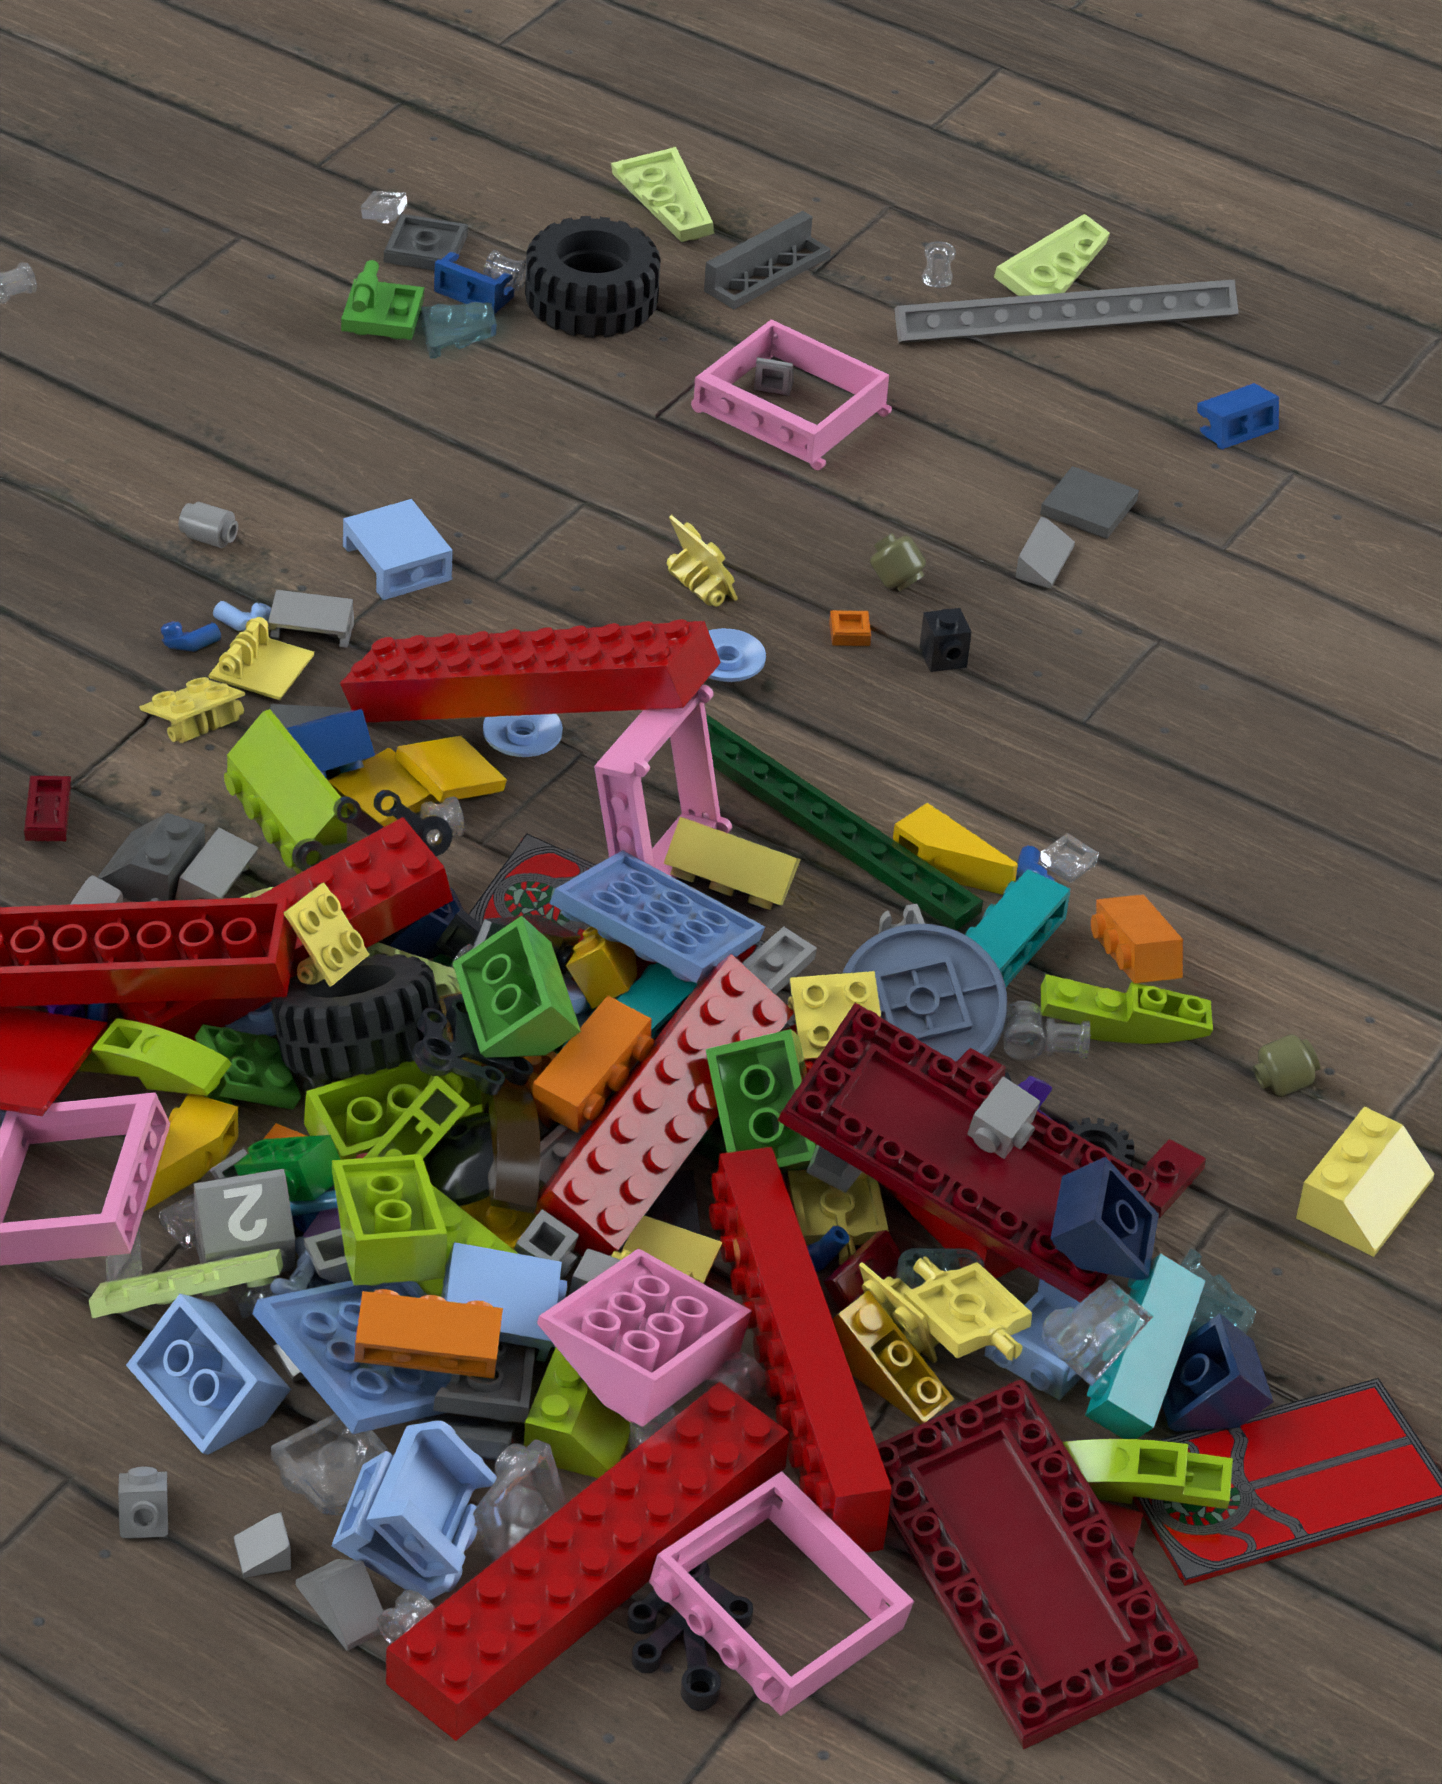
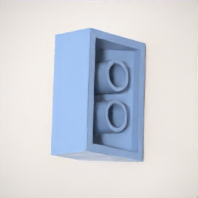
M181 1293L126 1364L203 1454L207 1455L262 1427L291 1390L213 1302Z

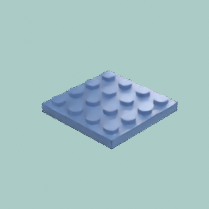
M623 850L557 887L549 903L559 908L566 918L575 922H585L596 928L598 934L603 938L613 942H622L633 948L638 957L650 962H659L670 968L675 977L687 982L694 981L698 983L708 976L714 966L730 954L736 957L759 942L765 926Z
M352 1280L257 1299L252 1314L352 1434L447 1413L433 1411L435 1395L441 1387L446 1388L449 1384L451 1373L354 1362L362 1291L374 1292L379 1289H388L397 1292L400 1296L416 1298L427 1295L416 1282H392L370 1286L353 1285Z

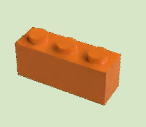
M1144 894L1096 899V914H1093L1091 917L1093 937L1098 939L1105 948L1106 953L1113 957L1119 969L1123 970L1134 984L1183 978V938Z
M607 996L580 1027L581 1032L568 1041L533 1082V1098L536 1110L576 1133L581 1130L588 1120L594 1121L602 1111L607 1097L613 1090H620L626 1082L632 1067L637 1061L642 1062L651 1051L654 1040L651 1038L652 1019Z
M379 1289L374 1292L362 1291L354 1362L494 1379L503 1308L493 1307L490 1303L479 1300L457 1303L446 1301L444 1298L436 1295H424L420 1298L400 1296L397 1292L388 1289Z

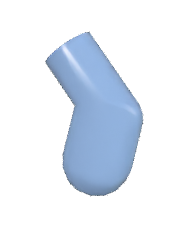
M220 601L213 610L214 618L236 631L246 630V623L252 618L262 617L268 622L271 613V607L263 603H254L251 613L242 612L225 601Z

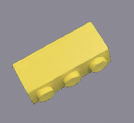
M680 817L663 864L672 866L670 875L690 882L694 881L696 875L711 880L709 889L729 896L733 895L734 889L750 894L749 903L771 910L773 903L783 905L801 859Z
M1364 1106L1304 1181L1296 1219L1374 1257L1433 1181L1434 1172L1402 1124Z

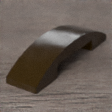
M505 1081L496 1095H487L481 1092L483 1113L490 1114L494 1159L488 1173L491 1206L534 1214L537 1207L540 1177V1132L536 1105L528 1087Z

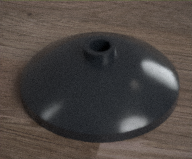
M490 1115L471 1118L452 1126L423 1158L431 1184L458 1206L468 1205L490 1196L488 1173L494 1162Z

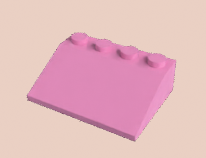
M638 1248L539 1315L537 1324L603 1405L619 1413L625 1420L643 1427L739 1356L752 1310Z

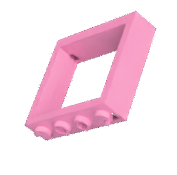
M156 1092L52 1103L43 1116L6 1111L2 1126L0 1127V1266L131 1254L170 1127V1122ZM126 1135L101 1214L3 1223L29 1144Z
M782 1471L657 1555L649 1580L656 1594L663 1601L669 1602L686 1619L690 1629L695 1634L702 1636L719 1653L725 1665L736 1670L752 1686L757 1697L761 1701L768 1703L780 1716L901 1631L905 1626L914 1600ZM768 1518L871 1619V1621L792 1677L688 1573Z

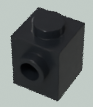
M961 608L923 612L919 649L930 672L967 668L972 631Z

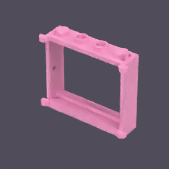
M772 319L695 377L694 399L691 402L695 412H705L810 463L811 467L815 470H820L826 465V460L820 458L873 414L877 412L880 416L886 417L892 411V407L886 404L889 374ZM775 356L787 363H793L794 366L855 395L816 425L732 384L756 366L757 357L771 359Z
M702 685L684 708L643 710L595 764L594 768L609 858L623 850L670 875L672 866L663 863L680 817L714 829L718 828V830L729 833L732 829V823L720 816L704 705L713 697V691L709 686ZM670 737L682 814L652 848L641 777H644L650 770L649 760Z

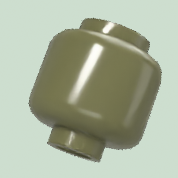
M891 533L874 544L877 552L871 556L870 565L886 588L897 587L900 592L924 576L922 569L926 566V559L910 536L903 535L896 539L894 534Z
M1293 1034L1263 1045L1258 1050L1259 1064L1253 1066L1255 1077L1261 1088L1270 1087L1280 1097L1310 1086L1315 1081V1071L1320 1069L1317 1054L1309 1040H1301Z

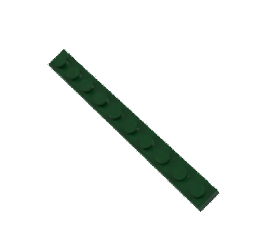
M706 714L713 767L913 904H918L919 908L948 928L956 931L982 913V899Z

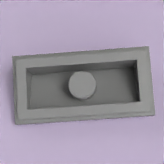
M1041 516L1018 557L1016 578L1052 588L1074 548L1075 541L1049 519Z

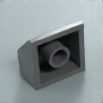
M166 813L132 831L97 878L119 889L123 894V898L135 902L174 901L181 875L205 846V824Z

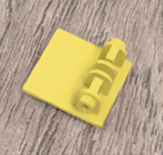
M671 515L669 519L683 550L678 555L672 554L667 559L666 564L669 573L708 606L714 605L717 607L721 605L726 595L736 601L738 598L732 586L735 580L722 564L725 557L720 549L712 542L705 544L698 531L690 523L686 522L683 525Z
M256 617L246 623V630L240 632L231 642L229 650L220 656L219 663L209 674V678L281 700L312 659L314 652L269 638L268 622L262 617Z
M202 677L187 682V688L177 692L165 691L158 693L152 697V702L139 706L141 711L169 720L172 725L167 728L169 738L172 742L179 741L184 743L200 736V734L208 733L209 729L216 730L218 727L238 721L239 716L244 714V708L237 698L245 696V692L229 687L224 683L220 684L211 681L207 677Z
M324 882L284 912L285 917L310 955L300 962L297 967V976L302 983L313 985L325 979L330 987L370 955L364 947L361 935L353 929L341 910L339 900L329 891Z
M875 971L791 977L789 979L792 996L788 997V1007L794 1011L797 1035L800 1038L804 1060H814L819 1057L855 1002L881 1017Z
M644 1215L629 1235L622 1251H614L611 1257L622 1260L639 1248L704 1284L723 1243Z
M861 1262L859 1267L864 1280L862 1285L864 1293L869 1290L919 1354L922 1352L935 1363L937 1357L934 1347L940 1342L929 1332L925 1316L903 1298L904 1292L911 1290V1288L900 1278L893 1279L892 1277H887L884 1280L881 1279Z

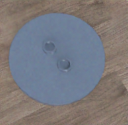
M933 924L901 925L885 930L870 938L854 952L847 962L843 973L875 971L881 1018L904 1032L912 1034L919 1041L939 1053L952 1058L955 1062L969 1048L988 1057L998 1043L1007 1013L1005 983L999 968L991 956L978 943L966 935L953 929Z

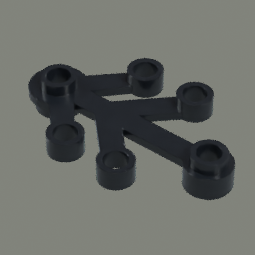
M382 790L376 794L374 798L375 809L382 815L387 817L393 816L397 820L403 817L435 856L443 854L450 847L453 833L451 826L445 819L436 815L419 817L403 805L400 797L390 790ZM387 796H392L394 800L392 808L383 810L381 807L382 800ZM350 797L339 798L334 804L333 811L336 818L343 823L353 824L368 836L384 827L364 813L359 803ZM346 803H352L354 807L353 813L349 817H342V806ZM431 830H438V840L435 843H428L427 834ZM303 839L295 845L292 859L300 870L305 871L360 840L323 846L315 839ZM311 851H317L319 854L318 861L312 865L307 864V854Z
M462 999L452 1001L446 1016L434 1008L424 1009L417 1022V1027L424 1034V1039L415 1044L412 1050V1058L418 1068L425 1074L443 1076L453 1072L474 1079L475 1086L481 1092L487 1095H496L505 1082V1078L515 1085L523 1086L528 1082L533 1073L532 1064L522 1057L485 1058L480 1054L475 1035H472V1025L465 1002ZM447 1020L453 1024V1042H449L442 1036ZM466 1057L489 1066L482 1067L461 1058Z
M706 1561L688 1572L743 1629L750 1626L754 1609L752 1602L745 1597L734 1595L709 1578L710 1568ZM653 1590L643 1600L636 1601L630 1605L627 1619L628 1627L637 1634L650 1633L656 1627L657 1612L669 1602L663 1601ZM739 1610L744 1612L745 1614L735 1615L732 1612ZM676 1611L649 1638L640 1640L633 1646L632 1665L641 1673L655 1672L661 1665L662 1653L683 1634L687 1670L682 1676L681 1697L691 1709L704 1711L718 1701L721 1678L716 1670L707 1665L704 1638L695 1634L688 1626L686 1619ZM646 1615L649 1618L642 1620L636 1618L635 1616ZM650 1654L653 1658L644 1659L640 1655Z

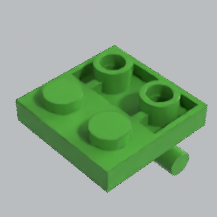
M374 260L367 261L363 272L359 273L357 279H354L341 318V331L354 332L358 335L370 334L386 336L392 339L412 340L424 302V287L378 282L379 264Z
M202 1024L195 1035L196 1041L227 1057L232 1064L220 1079L219 1085L206 1096L207 1098L231 1105L233 1104L230 1098L287 1109L295 1108L301 1095L289 1068L282 1061L280 1047L276 1038L265 1034L256 1035L235 1031L228 1027L220 1028Z

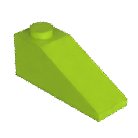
M436 1076L364 1158L421 1154L422 1158H424L469 1108L470 1104Z

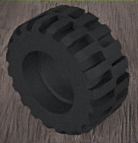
M581 216L580 219L575 220L572 217L563 219L560 224L554 222L548 225L544 231L541 230L528 245L525 276L526 302L541 322L547 321L546 323L550 328L555 330L562 329L569 335L582 334L585 335V338H595V335H604V338L613 337L618 332L625 334L632 331L634 326L639 327L644 324L656 310L659 297L660 253L653 241L637 227L631 228L628 223L621 220L615 222L611 221L608 217L600 216V219H594L591 216Z
M378 954L373 957H366L330 987L325 979L316 984L309 985L302 983L296 975L290 978L287 997H273L271 1002L282 1061L295 1074L300 1073L303 1077L308 1078L317 1076L319 1079H330L331 1077H340V1079L351 1078L353 1075L359 1074L369 1075L387 1068L389 1070L398 1067L406 1061H413L412 1050L418 1041L424 1039V1034L417 1027V1022L422 1012L426 1008H434L441 1012L433 970L419 958L413 956L407 958L401 954L393 956Z

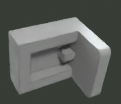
M136 1467L130 1469L128 1473H120L118 1490L120 1536L122 1538L166 1536L168 1534L167 1472H157V1469L153 1467Z

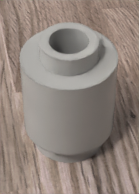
M187 503L179 517V530L185 533L187 538L219 548H224L228 543L233 542L238 532V522L235 521L233 512L205 503Z

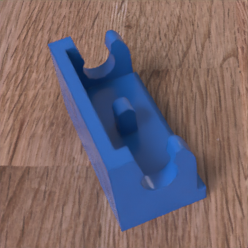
M449 252L441 260L438 259L435 262L434 292L493 315L514 297L515 288L510 286L505 288L506 284L513 279L511 274L503 273L499 278L493 279L453 263L459 258V254Z
M1255 383L1197 403V412L1203 418H1207L1211 425V428L1207 425L1200 427V431L1208 439L1217 443V447L1220 449L1228 448L1279 429V396Z

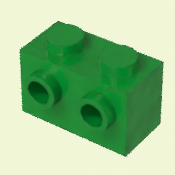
M331 1135L260 1140L252 1144L247 1149L248 1154L235 1163L234 1167L238 1176L284 1169L289 1202L313 1201L334 1185L332 1160L341 1159Z

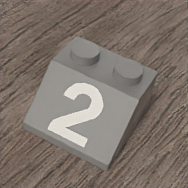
M284 1169L194 1183L195 1244L200 1264L280 1249L283 1261L281 1272L295 1270V1234Z

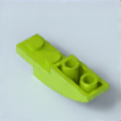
M1047 974L1041 984V1014L1075 1023L1076 1036L1108 1042L1152 1044L1192 1040L1210 1036L1213 1031L1211 1000L1140 983L1134 984L1133 982L1130 983L1126 993Z
M116 1018L94 1045L91 1053L79 1067V1071L139 1077L144 1086L149 1090L208 1096L219 1085L220 1079L232 1064L227 1057L182 1035L153 1025Z
M1091 1439L1063 1442L1098 1500L1131 1504L1133 1496L1223 1509L1228 1508L1233 1458L1188 1452V1444L1167 1441Z

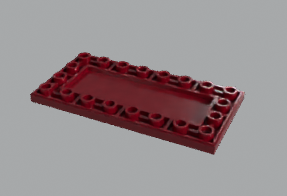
M855 1002L782 1110L777 1121L1089 1308L1109 1274L1077 1268L1065 1254L1056 1249L1053 1241L1050 1239L1062 1176L1106 1157L1148 1203L1157 1190L1159 1183L1038 1111L1031 1123L1035 1129L1022 1149L1014 1146L1005 1159L994 1152L990 1153L981 1149L974 1139L967 1134L975 1112L995 1088V1085L956 1063L952 1058L939 1053L919 1041L912 1034L904 1032L879 1017L875 1012L867 1010Z
M1023 1379L1017 1380L876 1444L892 1488L888 1518L1023 1750L1199 1668L1197 1656Z

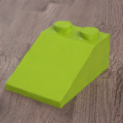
M422 1155L332 1160V1174L345 1258L353 1285L375 1286L382 1283L423 1282L430 1279L444 1278L447 1231Z

